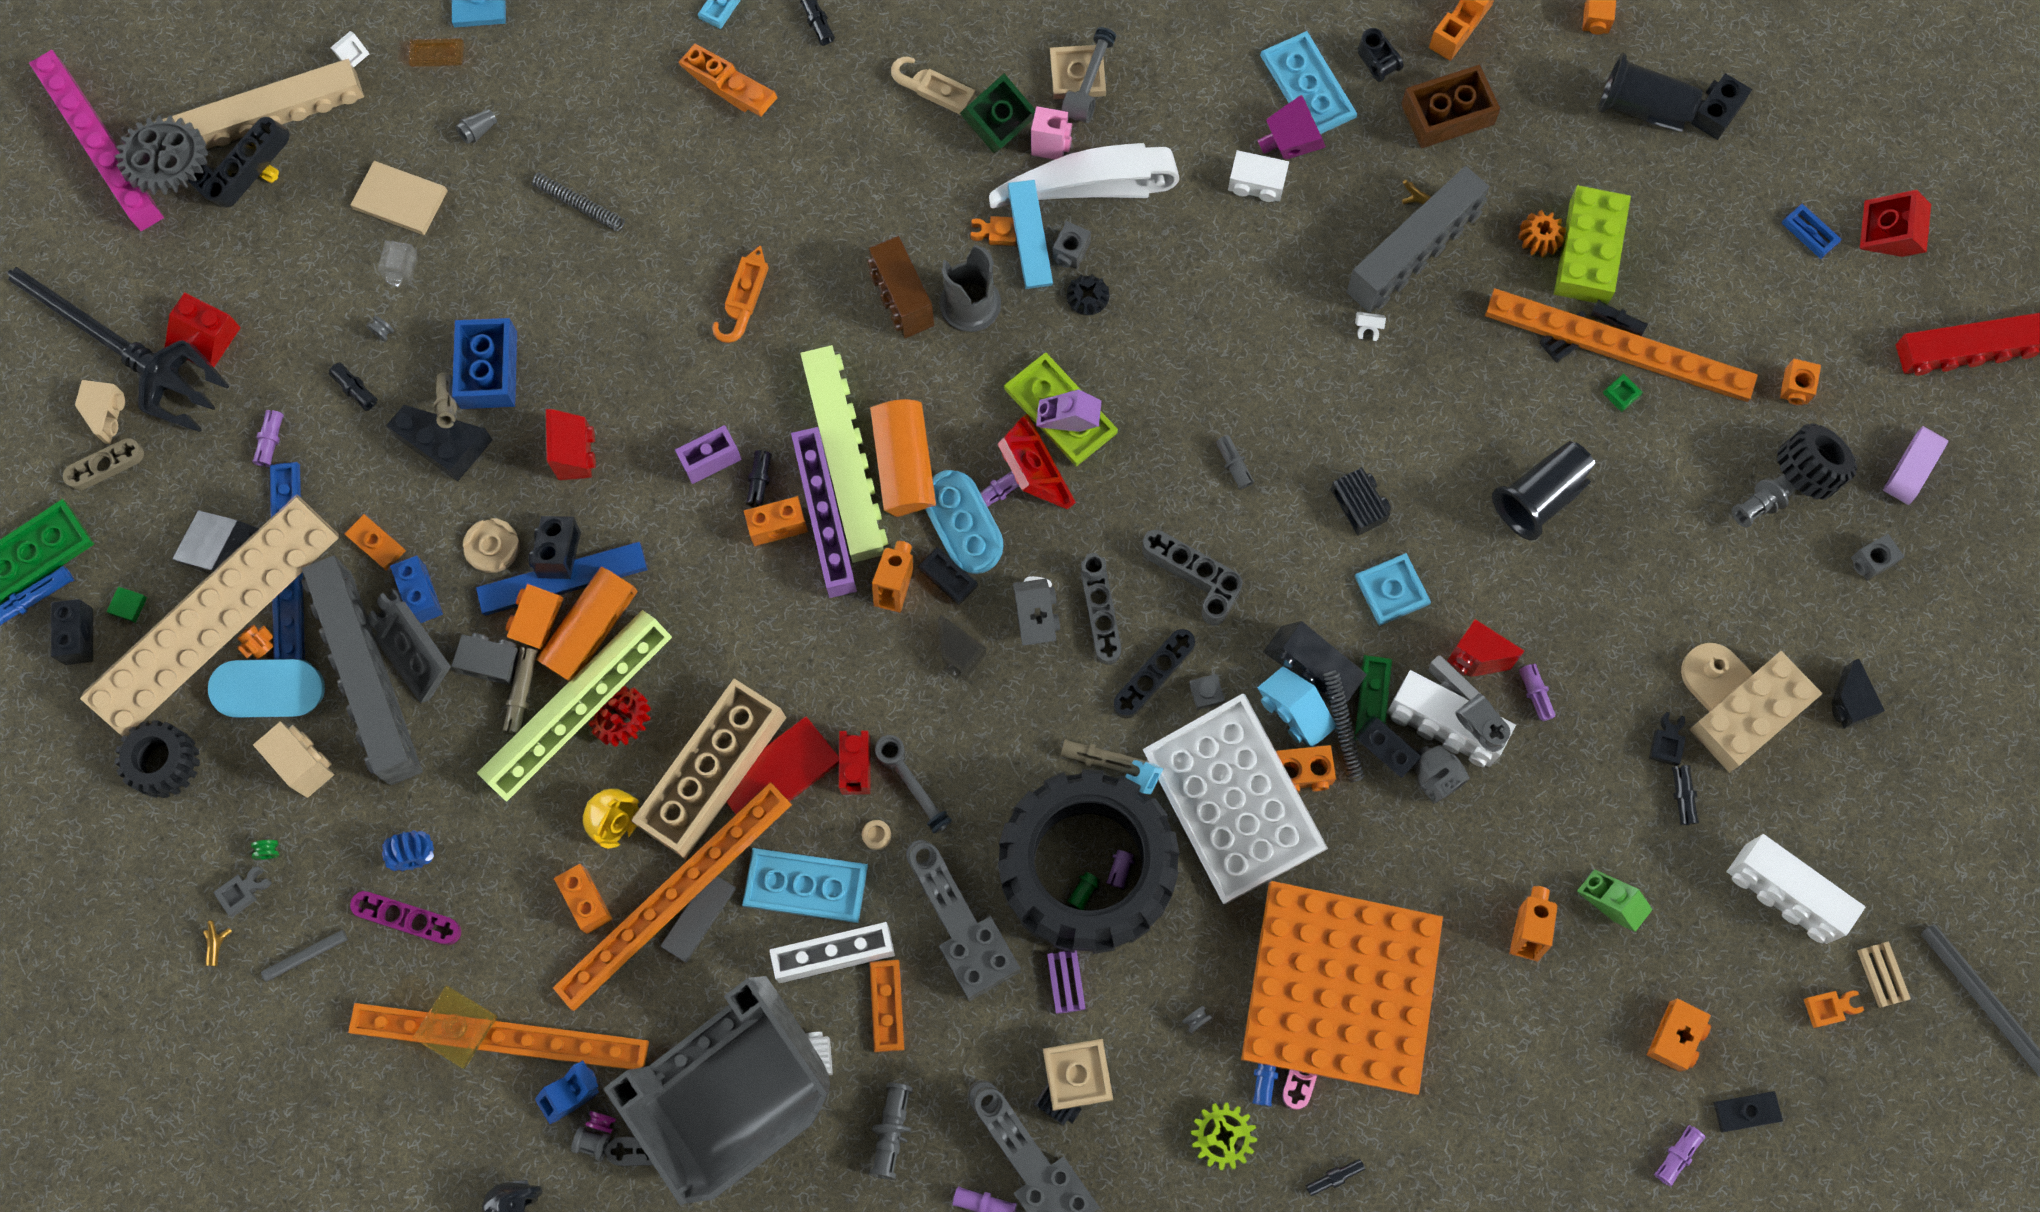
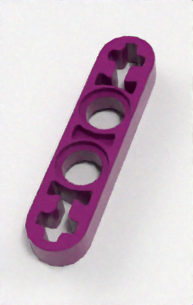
M367 891L358 892L351 899V911L354 915L364 920L448 946L456 943L461 936L460 925L449 917ZM369 898L368 902L379 907L378 912L365 909L362 913V908L359 907L360 901L365 902ZM397 906L400 910L398 919L388 922L385 918L387 909ZM418 915H425L427 925L424 929L415 931L412 927L413 919ZM434 924L443 928H447L448 924H450V929L453 930L452 936L447 935L443 939L444 935L442 933L432 930Z

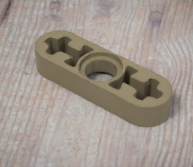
M123 439L69 465L63 472V480L74 490L81 491L138 464L143 459L144 450L135 440ZM131 447L133 449L131 451L132 456L127 457L126 449ZM102 459H110L109 468L104 471H98V463ZM80 472L82 474L80 475V481L76 482L74 480L76 478L75 474Z

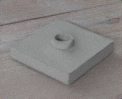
M1438 655L1431 662L1428 671L1441 682L1440 685L1467 700H1471L1477 694H1480L1441 655Z

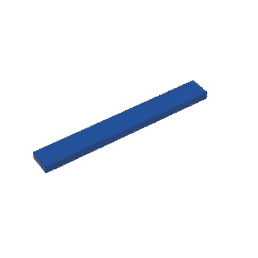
M298 462L270 465L272 518L296 494L301 497L300 464ZM303 572L272 600L274 660H305L303 584L301 581L303 579Z

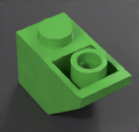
M1595 869L1577 890L1582 897L1613 922L1636 932L1653 910L1639 889Z

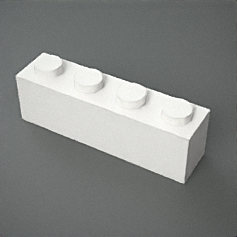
M887 922L770 949L775 979L779 983L895 956Z

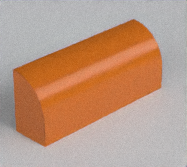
M902 399L870 407L884 511L899 517L936 506L922 403L916 400Z
M601 566L536 660L567 681H571L592 659L637 594V589Z

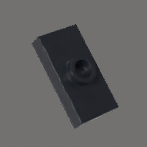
M938 547L918 565V569L957 605H960L978 587V583Z
M1775 1091L1713 1102L1721 1133L1783 1122Z

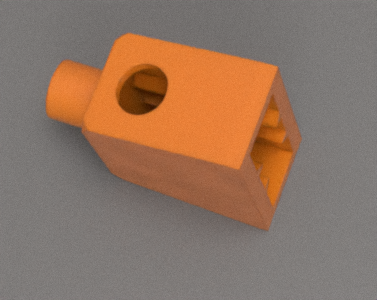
M897 541L894 549H884L872 582L873 604L875 607L901 613L913 573V555L910 554L912 546L905 541Z
M1541 886L1532 887L1531 896L1527 897L1519 907L1509 954L1538 962L1551 948L1557 904L1548 901L1549 889Z

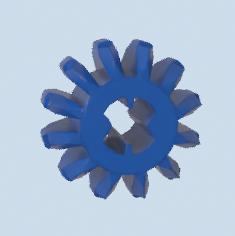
M413 830L398 835L394 834L391 838H387L382 845L383 861H385L386 867L392 871L400 870L403 872L423 867L425 864H429L434 857L433 842L430 839V835L423 831L416 832Z

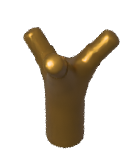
M1403 181L1404 186L1412 195L1403 199V204L1418 202L1424 205L1431 198V196L1417 189L1412 182Z
M209 920L207 922L208 930L203 932L207 940L205 966H218L220 946L232 930L227 928L218 935L214 921Z

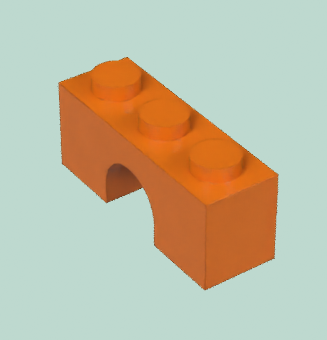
M1460 0L1453 13L1450 14L1448 12L1434 30L1429 48L1451 61L1491 8L1494 0Z

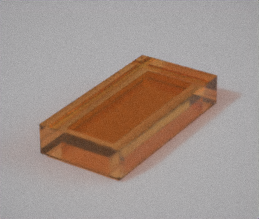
M462 38L410 40L409 64L411 67L463 65L464 42Z

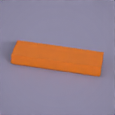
M900 961L870 962L874 1052L903 1051L904 1032Z

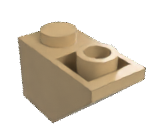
M82 380L75 406L93 433L105 444H111L112 437L118 431L117 419L119 412L125 406L124 393L114 384Z

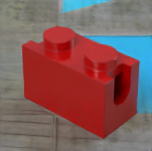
M839 731V790L842 795L871 794V737L869 731H861V735H848L847 731ZM848 783H861V786H848Z

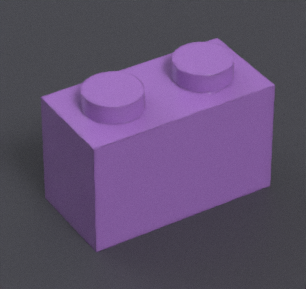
M725 425L675 449L692 484L742 460Z

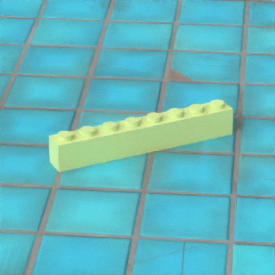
M832 345L802 352L801 358L852 563L882 556L884 552L883 546L888 545L885 529L879 530L877 520H881L882 517L878 503L872 504L870 495L875 494L872 478L866 479L864 470L869 469L866 454H860L858 445L863 444L859 428L853 429L851 420L856 419L853 403L847 404L845 395L850 394L847 379H841L839 371L844 370L841 355H835Z
M642 610L477 772L479 776L507 802L672 636L655 618Z

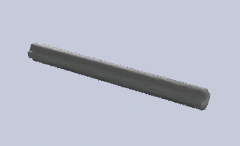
M1933 924L1924 929L1921 933L1922 937L2040 1077V1048L1937 925Z

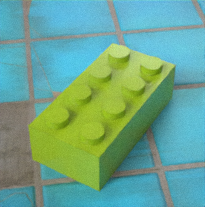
M1577 185L1569 203L1565 226L1566 233L1561 249L1554 295L1597 303L1598 300H1601V302L1608 305L1616 289L1630 195Z

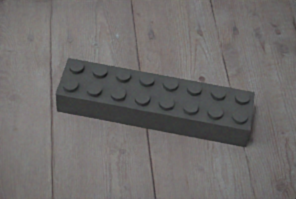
M335 555L303 567L302 570L305 578L301 581L306 593L312 596L314 603L310 604L313 615L317 620L320 619L323 628L319 629L325 645L329 644L331 654L328 655L333 669L339 672L341 679L337 680L338 687L343 696L347 695L350 705H347L346 709L350 719L357 723L359 731H356L355 734L360 746L366 749L368 757H365V763L369 772L376 774L379 780H384L389 785L422 773V767L372 628L367 621V614L351 571Z

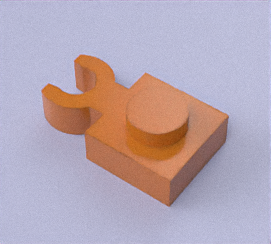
M991 216L990 223H985L982 219L978 218L972 219V227H979L981 231L971 232V240L980 241L985 237H989V245L1016 246L1013 217Z
M1836 991L1805 998L1804 1002L1813 1028L1845 1021L1843 1012L1855 1015L1864 1011L1863 1007L1853 1008L1849 1003L1851 997L1859 995L1858 991L1846 992L1840 999Z

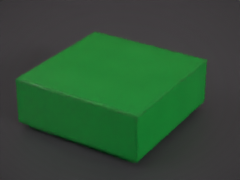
M1623 373L1603 391V394L1623 412L1643 392Z
M118 587L106 612L136 623L147 597L143 594Z

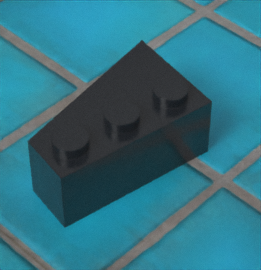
M403 405L386 425L398 440L457 482L493 441L485 428L458 420L453 422L454 425L452 427L442 428L437 424V414Z
M1303 621L1281 626L1263 651L1264 654L1314 685L1328 701L1340 697L1328 698L1333 694H1328L1327 692L1330 690L1326 688L1338 683L1325 685L1326 682L1336 679L1325 681L1324 678L1334 675L1323 676L1324 673L1334 670L1340 673L1339 677H1341L1342 690L1345 691L1343 694L1345 695L1344 699L1347 700L1346 702L1349 701L1367 675Z

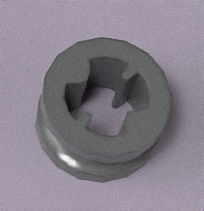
M375 315L373 317L374 322L368 323L366 327L374 335L386 342L388 340L387 335L389 333L393 334L394 329L383 319Z
M1201 1006L1182 1020L1183 1024L1189 1025L1190 1029L1188 1031L1190 1034L1212 1019L1211 1015L1205 1014L1204 1010L1206 1008L1204 1006Z

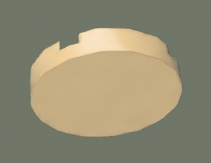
M497 518L475 523L467 531L463 539L466 560L476 570L484 573H497L507 569L515 561L519 553L520 541L516 531L507 522Z

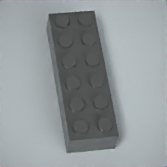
M1467 166L1463 167L1353 269L1346 293L1369 313L1376 307L1379 310L1382 309L1390 300L1389 295L1393 291L1400 292L1409 282L1408 277L1413 273L1418 275L1426 267V261L1431 256L1436 258L1442 253L1446 247L1445 243L1450 238L1454 241L1464 231L1463 226L1467 222L1472 224L1480 217L1483 212L1480 209L1488 200L1486 195L1490 186Z

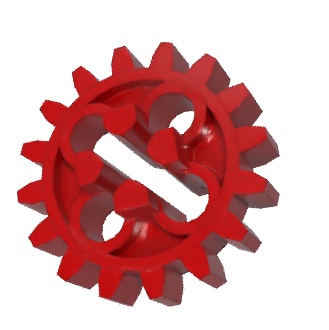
M623 686L620 692L618 691L592 716L594 720L589 722V726L593 729L592 733L605 745L611 743L614 747H617L619 741L624 745H628V738L632 737L636 740L638 738L636 732L638 730H646L642 724L643 722L650 721V717L646 714L651 710V707L647 704L648 700L634 687L629 690L626 686ZM615 710L619 715H612L610 711ZM622 718H623V719L628 718V719L630 720V722L625 723V722L622 720Z

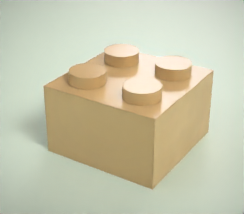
M280 721L253 744L286 784L307 798L334 776L333 772L328 768L332 763L322 752H318L312 746L314 745L313 741L294 725L288 727Z

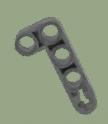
M1151 530L1147 532L1142 545L1144 557L1207 592L1208 595L1202 607L1203 620L1212 626L1223 623L1239 597L1243 584L1241 576L1232 569L1163 531ZM1156 542L1160 544V547L1157 546L1155 547V549L1150 548V546L1154 545ZM1170 548L1167 557H1165L1164 552L1167 553V549ZM1176 555H1181L1187 561L1183 564H1178L1172 558ZM1199 569H1207L1210 571L1211 576L1201 577L1197 571ZM1230 582L1235 585L1236 589L1226 591L1223 589L1222 584ZM1212 605L1219 606L1222 613L1218 615L1211 614L1208 607Z

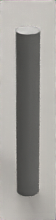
M341 930L261 971V975L265 982L347 941V935L344 930Z

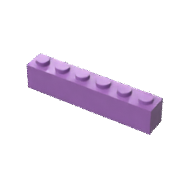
M815 427L791 433L829 598L857 592L819 428Z

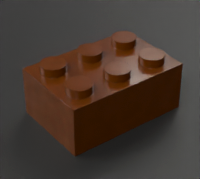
M1480 64L1408 87L1405 90L1401 103L1421 149L1495 125L1501 109Z
M897 236L870 247V259L867 260L870 268L869 275L874 286H879L881 301L885 309L889 308L892 316L890 318L896 332L901 330L904 338L934 327L932 303L900 237Z

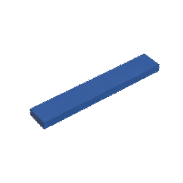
M640 542L576 559L571 579L538 578L535 571L476 587L482 614L486 616L518 607L519 605L516 604L517 596L522 588H526L527 584L561 595L586 588L601 566L620 578L646 571L648 569L642 545Z

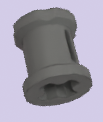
M580 1126L572 1142L571 1152L577 1154L582 1152L595 1156L597 1161L601 1162L606 1155V1149L610 1143V1135L606 1133L603 1136L595 1134Z

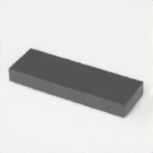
M716 876L691 900L661 947L687 963L736 888Z

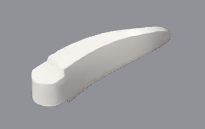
M1144 143L1099 147L1071 153L1019 175L993 190L989 195V202L991 208L1011 205L1007 187L1008 183L1035 180L1038 200L1087 197L1148 198L1149 193L1167 191L1173 188L1179 182V174L1173 153L1167 147L1145 148Z

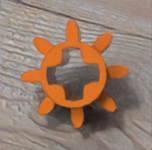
M253 624L237 637L241 642L237 649L246 659L253 655L257 660L273 647L269 641L273 638V635L265 626L258 629Z

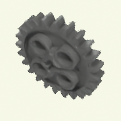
M158 115L156 122H152L150 118H147V125L143 126L137 122L138 130H127L130 137H121L124 145L116 147L120 154L115 155L118 161L117 167L126 182H130L133 188L139 187L142 193L149 188L152 195H155L158 189H161L162 193L166 195L168 188H172L176 193L178 192V185L181 184L187 188L186 181L188 179L192 181L197 180L194 173H203L200 165L207 164L204 157L208 155L205 147L207 145L198 128L194 129L191 122L185 124L181 117L175 122L172 115H169L167 120L163 121L161 116Z

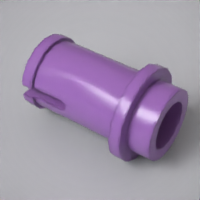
M1117 850L1116 855L1113 854L1114 862L1106 884L1114 887L1118 886L1120 889L1125 888L1124 885L1131 864H1135L1133 854L1122 850Z

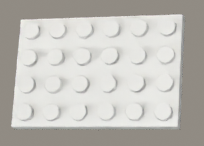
M1245 694L1237 696L1143 749L1149 763H1154L1164 768L1158 780L1223 904L1231 902L1328 849Z

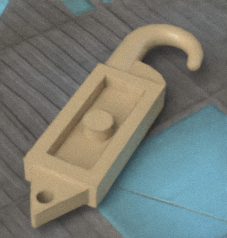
M901 57L891 67V75L898 84L961 115L960 112L977 98L974 89L931 69L921 70L913 78L902 74L899 70L901 65L904 63H914V58Z

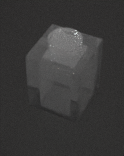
M385 240L377 270L383 279L391 285L411 284L419 255L412 244Z

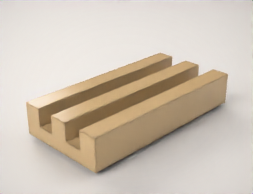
M1889 941L1857 950L1879 1008L1911 999ZM1880 950H1882V953H1883V955H1884L1885 961H1886L1887 966H1888V968H1889L1890 974H1891V976H1892L1893 982H1894V984H1895V987H1896L1897 992H1898V995H1899L1898 997H1897V994H1896V992H1895V989H1894V986H1893V984H1892V981H1891V979H1890L1889 973H1888V971H1887V968H1886V965H1885V963H1884V960H1883V957H1882V955H1881ZM1869 953L1873 954V957L1877 964L1880 976L1882 978L1887 994L1889 996V999L1887 1000L1881 988Z

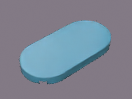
M953 470L939 472L932 477L936 506L926 508L925 510L950 559L968 573L980 574L987 572L1001 558L1003 552L1002 534L976 484L968 475Z
M301 659L228 661L216 668L208 683V695L211 703L220 713L229 717L302 716L316 708L325 693V682L319 670L308 661Z

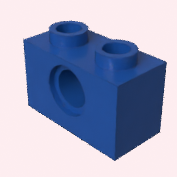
M418 556L390 566L402 601H405L420 623L443 615L427 567Z

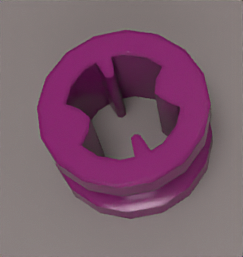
M593 1111L589 1112L591 1120L586 1122L585 1126L612 1133L610 1125L616 1121V1118Z

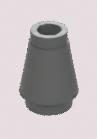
M487 109L460 119L459 124L455 127L457 133L466 144L470 142L475 143L497 123V119L492 111Z

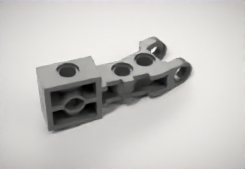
M916 840L909 844L906 850L907 861L951 938L939 945L940 951L968 1001H972L1021 972L1020 967L992 917L990 916L977 923L937 848L925 840ZM923 848L928 849V859L923 863H918L916 861L917 852Z
M979 1080L971 1085L968 1091L970 1105L1025 1182V1185L1017 1190L1014 1195L1026 1212H1095L1100 1208L1064 1156L1052 1165L1048 1162L1007 1100L991 1082ZM992 1095L991 1100L987 1104L981 1105V1101L985 1096Z

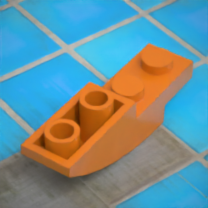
M694 44L679 61L680 66L700 83L743 112L750 110L762 116L777 99L775 91L736 71L732 63L697 44Z

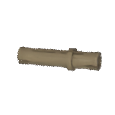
M440 373L436 376L437 379H435L436 400L434 402V411L437 414V424L442 428H450L454 425V414L457 410L456 401L452 397L453 378L448 373Z
M524 647L519 648L520 652L510 699H507L505 704L508 709L502 729L503 732L510 734L514 732L517 734L521 730L525 710L529 708L527 699L538 651L535 649L527 648L525 650L526 648Z
M1068 739L1064 740L1060 756L1086 762V766L1091 767V764L1135 776L1139 775L1140 769L1132 764L1133 760L1144 763L1149 762L1148 760L1145 761L1096 748L1095 744L1090 743V746L1069 741Z

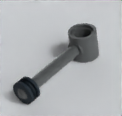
M1099 27L1096 30L1093 40L1097 45L1080 90L1077 92L1068 91L1065 95L1062 111L1068 112L1069 119L1089 123L1092 119L1096 99L1089 96L1106 48H1111L1116 39L1115 32L1108 28Z
M894 735L881 737L875 746V753L879 764L888 769L895 768L930 818L927 825L928 827L931 826L930 829H932L933 834L945 830L947 825L952 822V819L948 818L949 815H947L946 811H938L905 764L903 742ZM888 746H894L898 749L897 755L893 758L884 757L882 752Z

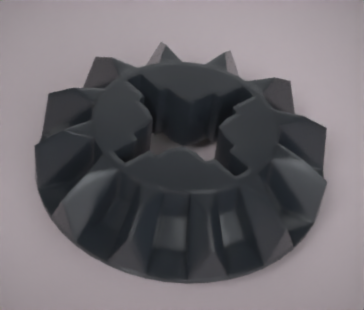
M1081 274L1077 279L1072 280L1066 294L1069 306L1075 312L1082 315H1094L1101 312L1107 306L1110 297L1109 286L1104 283L1103 278L1099 279L1093 274L1089 276ZM1094 288L1093 298L1090 296L1083 298V290L1089 291Z

